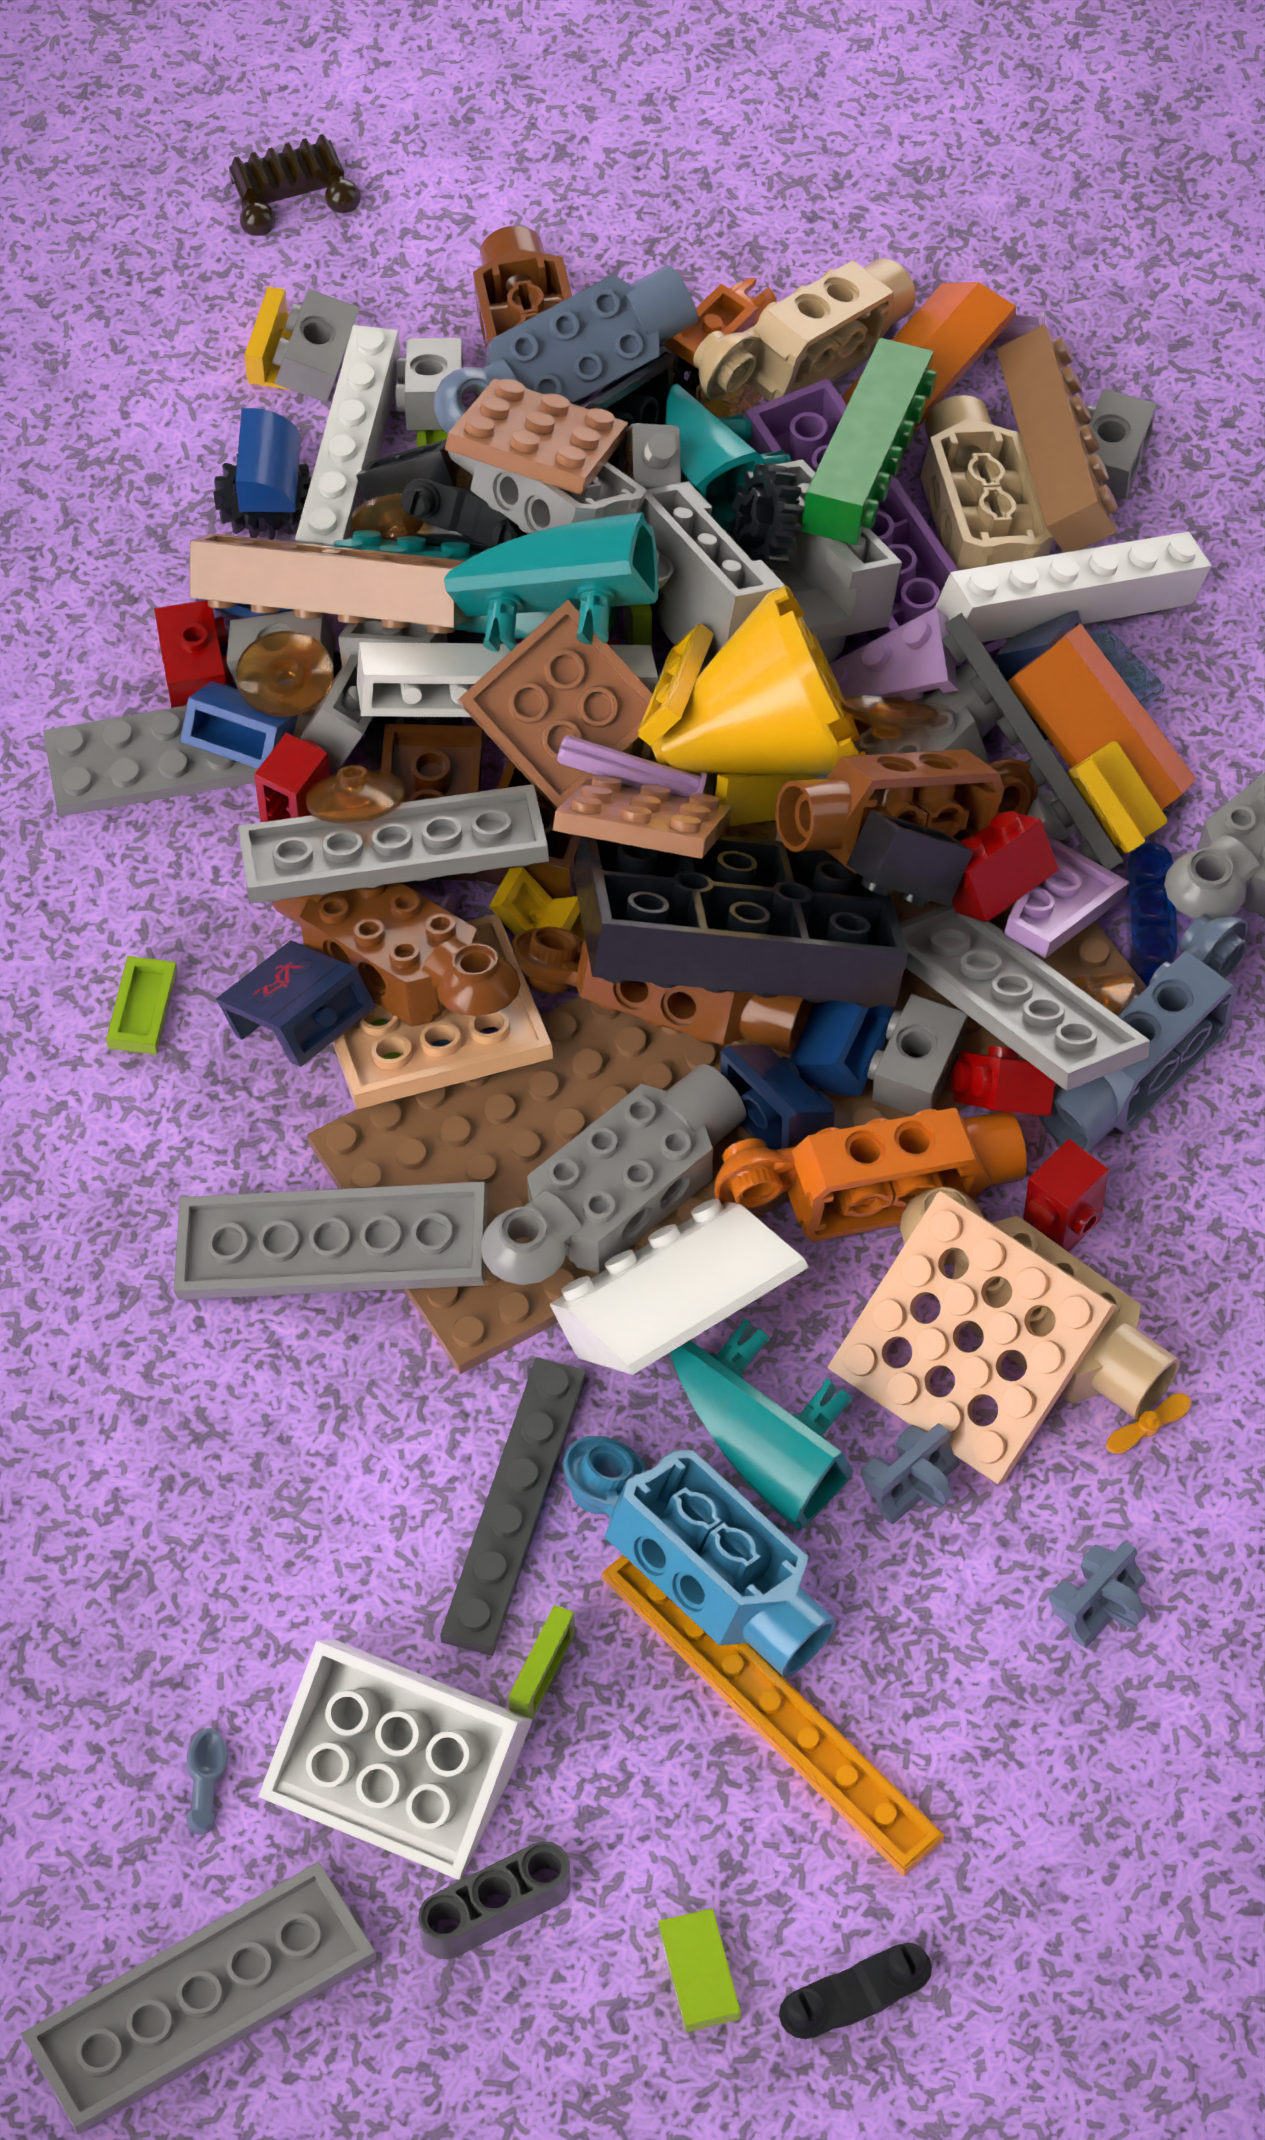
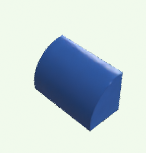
M258 408L241 409L235 481L239 512H296L301 436L296 426L290 420L269 410Z
M211 681L188 697L180 742L259 768L285 733L293 736L300 711Z
M828 1000L827 1002L816 1003L790 1060L799 1070L801 1078L807 1083L833 1094L860 1096L868 1080L867 1074L873 1055L877 1049L882 1050L887 1039L886 1031L894 1011L890 1006L884 1005L867 1008L856 1005L853 1002Z

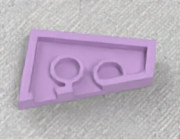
M935 607L829 664L850 713L878 708L885 700L901 696L906 701L920 699L923 696V692L940 689L943 693L959 690L954 658L942 640L950 634L945 627L948 618L941 610Z
M1048 836V840L1059 871L1016 901L1004 935L1043 958H1047L1123 900L1130 883Z

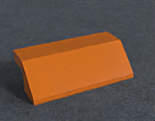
M980 282L942 283L892 339V341L933 351L931 370L938 371L937 381L931 399L926 398L920 424L925 420L928 412L941 402L1016 316V306ZM861 375L841 396L846 405H848ZM915 423L914 431L920 424Z
M1081 623L1067 632L1051 648L1024 666L1007 682L1070 768L1108 743L1116 741L1161 810H1164L1184 794L1196 780V777Z

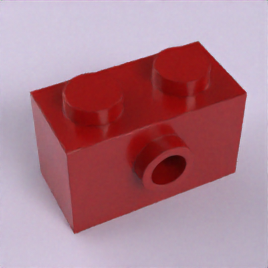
M208 600L154 608L171 708L186 706L188 697L211 681L225 686L229 683H235L227 664V655H221L220 646L228 645L224 618H214L213 609L208 606Z
M288 733L284 734L254 774L260 822L318 815L319 805L323 800L333 796L328 752L311 740H301Z
M1014 811L1004 812L995 816L990 821L989 826L972 838L960 841L974 852L951 902L955 913L988 922L1059 871L1041 819Z
M989 1045L988 1054L959 1051L958 1062L954 1065L951 1073V1088L954 1092L953 1102L995 1111L1051 1116L1055 1082L1026 1059L1019 1058V1054L1013 1049Z
M1068 1139L1028 1178L1023 1220L1069 1252L1101 1220L1109 1168Z

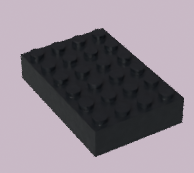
M721 835L706 855L700 859L580 836L573 874L592 977L602 978L612 983H623L628 980L653 983L663 988H673L679 985L704 988L714 993H724L730 990L751 992L765 998H774L781 995L802 997L816 1003L832 1000L853 1002L856 1005L873 1008L878 1005L896 1007L908 952L891 894L889 896L881 895L861 885L863 876L853 873L827 851L793 852L786 848L782 841Z

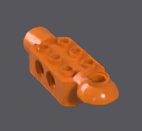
M956 1107L939 1111L936 1109H925L913 1116L892 1120L877 1118L864 1125L845 1129L836 1127L825 1128L816 1134L808 1135L797 1146L778 1150L768 1148L766 1142L758 1138L738 1141L729 1146L722 1155L724 1163L716 1176L714 1192L715 1199L718 1198L721 1204L727 1201L741 1204L746 1208L766 1205L776 1199L781 1193L787 1192L804 1235L812 1242L898 1226L901 1224V1215L909 1202L925 1190L938 1187L954 1188L969 1195L974 1200L986 1187L1021 1181L1026 1173V1148L1020 1125L1012 1112L999 1111L963 1118Z

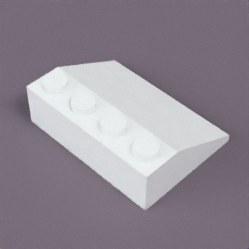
M717 1198L708 1200L695 1207L691 1211L693 1218L678 1227L676 1224H671L652 1233L648 1237L650 1243L635 1253L633 1250H627L613 1256L605 1263L607 1269L590 1279L589 1276H584L570 1282L562 1288L563 1296L551 1302L550 1306L575 1355L579 1359L634 1375L809 1267L805 1259L745 1207L741 1204L727 1201L721 1204Z
M335 1639L316 1641L258 1797L461 1880L514 1771L533 1719Z

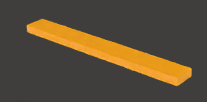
M624 1555L620 1556L602 1572V1579L903 1877L944 1841V1834L748 1643L718 1645Z

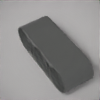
M541 1841L534 1843L431 1895L423 1902L419 1909L418 1921L423 1947L430 1955L438 1959H452L558 1906L566 1899L570 1892V1862L567 1853L561 1846L553 1842ZM544 1868L552 1869L559 1874L555 1880L548 1883H540L531 1876L537 1870ZM494 1893L502 1894L509 1899L504 1906L499 1908H488L481 1903L485 1897ZM442 1919H451L459 1924L457 1929L447 1934H439L431 1929L434 1923Z

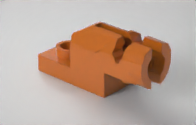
M746 278L743 282L736 283L730 289L721 283L696 307L698 323L668 339L665 347L699 369L694 365L693 357L700 343L709 334L717 330L725 335L735 332L742 333L755 326L763 310L770 303L777 302L776 297L768 286L758 296L750 298L748 292L756 285V278Z

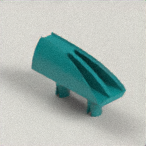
M676 383L671 387L667 398L666 425L678 426L680 430L681 483L689 481L712 506L711 517L722 529L733 531L734 529L729 528V523L735 519V512L731 509V503L734 502V498L737 495V484L745 485L744 473L746 471H753L755 464L776 465L791 462L789 454L783 455L784 449L777 452L758 454L747 444L752 437V427L748 418L743 419L744 413L717 418Z
M643 512L580 521L524 535L483 551L451 569L444 578L446 592L467 617L487 616L483 645L490 651L499 652L501 641L509 651L515 648L516 613L555 611L567 600L576 609H580L577 639L582 643L592 645L595 633L604 644L609 640L610 606L655 603L658 599V564L653 525H648L644 519Z
M743 1318L740 1326L717 1355L714 1353L709 1355L690 1340L671 1351L670 1355L677 1375L695 1412L724 1456L745 1482L771 1508L799 1531L807 1526L850 1480L853 1474V1469L844 1454L826 1441V1438L823 1436L844 1408L852 1402V1397L841 1389L832 1398L837 1389L833 1382L826 1378L823 1381V1385L799 1415L794 1413L791 1415L746 1382L741 1374L763 1346L771 1339L760 1328L753 1334L755 1329L746 1318Z

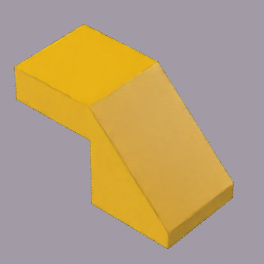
M524 867L509 869L488 907L515 936L525 930L550 926L568 930L584 940L585 935L578 896L552 899Z

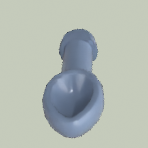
M212 1728L204 1729L198 1733L191 1742L187 1752L186 1769L193 1780L191 1811L187 1813V1825L189 1830L198 1835L210 1832L214 1826L216 1815L213 1813L215 1784L225 1773L228 1761L227 1747L218 1731Z

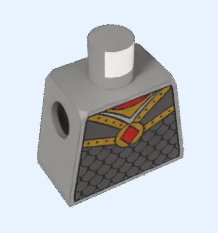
M631 424L626 429L625 438L618 447V470L645 489L681 483L679 427L674 425Z

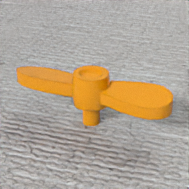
M1176 1393L1163 1401L1154 1411L1143 1412L1137 1422L1124 1426L1109 1436L1106 1442L1107 1450L1113 1454L1125 1453L1143 1437L1154 1436L1159 1431L1160 1426L1182 1419L1187 1415L1191 1407L1190 1397L1183 1393Z

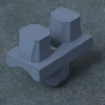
M938 1423L929 1432L915 1425H910L898 1437L896 1447L900 1457L892 1465L882 1458H873L861 1469L860 1474L865 1489L876 1499L881 1515L891 1524L898 1521L921 1499L934 1507L942 1508L954 1497L947 1483L949 1481L947 1476L960 1463L957 1456L952 1454L953 1451L949 1444L950 1431ZM910 1473L914 1475L911 1479L908 1477Z
M1124 1541L1115 1551L1095 1544L1083 1557L1081 1563L1083 1575L1088 1579L1082 1588L1068 1581H1061L1049 1595L1053 1613L1068 1624L1073 1640L1085 1648L1112 1619L1129 1628H1135L1146 1616L1145 1609L1140 1603L1141 1599L1136 1594L1139 1588L1146 1582V1579L1135 1562V1557L1138 1554L1136 1548Z

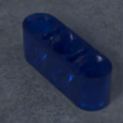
M1152 842L1143 843L1130 852L1126 880L1129 881V886L1125 896L1128 963L1147 987L1152 976L1163 963L1169 962L1172 964L1175 961L1178 946L1176 907L1168 899L1164 886L1167 871L1173 864V858L1166 847ZM1146 914L1155 915L1156 917H1150ZM1147 956H1156L1158 957V959L1149 958Z

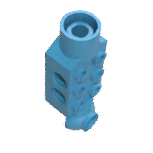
M587 1436L574 1441L568 1447L563 1460V1470L567 1485L572 1490L573 1499L578 1506L594 1514L606 1513L610 1519L604 1537L718 1645L748 1643L783 1677L791 1676L799 1671L824 1646L835 1629L836 1620L800 1587L809 1557L694 1450L671 1451L668 1455L661 1458L654 1469L646 1471L644 1462L634 1450L620 1441L605 1436Z

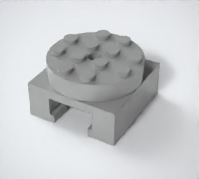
M803 459L776 464L786 466L787 472L796 475L793 486L801 487L802 492L799 496V505L804 506L806 491L815 472ZM689 481L647 489L642 508L644 519L649 526L653 525L656 550L664 554L672 562L674 572L668 582L659 589L658 620L666 636L675 645L696 625L701 623L714 633L702 665L709 664L767 593L785 585L790 588L804 612L802 619L811 634H815L829 664L843 650L847 635L889 626L902 562L869 528H864L857 545L801 531L795 540L797 544L796 550H787L789 561L787 563H779L777 570H771L762 560L752 561L733 540V531L722 529L711 517L712 506ZM803 512L798 515L797 522H799L801 525Z

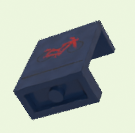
M292 940L216 998L234 1034L239 1039H244L260 1025L273 1030L289 1062L299 1067H302L376 1008L356 967Z

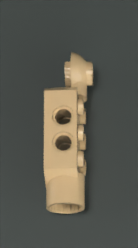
M877 259L865 267H861L852 260L836 270H828L819 280L812 284L800 286L792 295L782 301L770 303L761 313L757 324L742 333L735 332L725 335L718 330L712 332L700 343L693 357L694 365L699 368V379L706 397L711 400L719 399L727 393L735 392L743 384L747 383L768 401H771L827 378L833 382L869 359L879 337L883 338L891 325L912 312L916 301L913 281L907 271L891 259Z
M953 396L936 404L928 412L924 422L929 444L920 479L941 545L955 566L960 571L1048 556L1054 538L1044 521L1020 433L992 425L985 403L974 396Z
M938 1187L925 1190L909 1202L901 1215L900 1231L904 1243L906 1244L939 1191L945 1192L984 1218L981 1208L969 1195L954 1188ZM1016 1215L992 1222L993 1225L1117 1306L1060 1396L1073 1404L1102 1394L1136 1420L1139 1419L1143 1412L1150 1411L1174 1380L1180 1367V1359L1137 1329L1141 1304ZM961 1249L951 1251L944 1260V1264L954 1266L953 1279L961 1278L969 1268L968 1256ZM1005 1278L993 1280L987 1288V1299L995 1308L1005 1306L1012 1297L1011 1284ZM1039 1307L1032 1313L1030 1328L1038 1337L1048 1335L1055 1327L1056 1318L1054 1312L1049 1307ZM970 1322L965 1325L984 1339L983 1330L976 1322ZM1012 1351L1006 1355L1022 1368L1027 1369L1026 1359L1021 1352Z

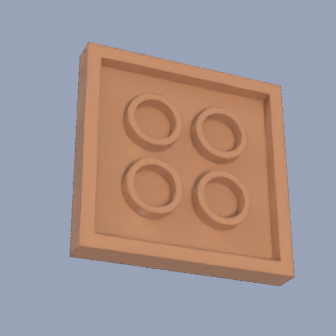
M494 378L448 432L445 450L582 495L624 440L628 422L615 418L612 413L603 409H586L571 404L567 398L558 394L544 395L526 389L522 383L516 380H499Z
M569 600L563 603L457 700L531 784H534V787L555 810L587 779L592 780V777L595 776V774L560 764L557 761L559 747L563 738L570 735L623 752L638 738L639 727L653 695L607 643L603 644L595 633L592 645L582 643L577 639L579 611Z
M595 775L592 777V780L587 779L555 811L553 831L702 859L728 828L732 806L719 804L720 799L718 797L708 794L693 793L690 794L689 798L670 795L671 790L664 786L644 784L641 785V789L622 786V780L619 778Z

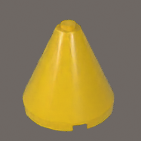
M787 585L766 594L699 674L682 718L651 746L659 764L670 765L672 768L688 773L829 775L841 756L866 755L865 751L859 753L853 743L861 738L850 710L815 634H811L802 619V616H804L803 610Z

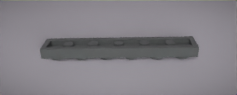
M960 613L946 622L945 627L950 635L942 639L958 664L964 660H967L976 674V677L969 680L984 705L993 701L1001 712L1003 718L996 721L1011 746L1020 742L1029 755L1030 759L1025 762L1031 766L1028 771L1038 787L1046 783L1057 798V800L1050 804L1065 829L1074 824L1084 840L1077 845L1081 854L1110 871L1123 864L1122 857L963 614Z
M535 1358L440 1634L442 1643L491 1656L494 1655L586 1381V1370Z

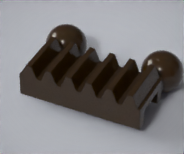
M320 134L316 144L312 145L307 138L302 139L297 149H294L290 143H286L282 153L277 154L273 147L268 148L263 158H260L256 152H252L248 162L243 163L239 156L234 157L231 166H229L230 180L232 185L235 184L242 206L240 225L247 234L252 236L266 235L274 228L275 214L268 205L271 202L327 188L325 201L327 206L334 212H351L360 203L361 195L358 186L353 181L344 178V170L333 144L324 134Z

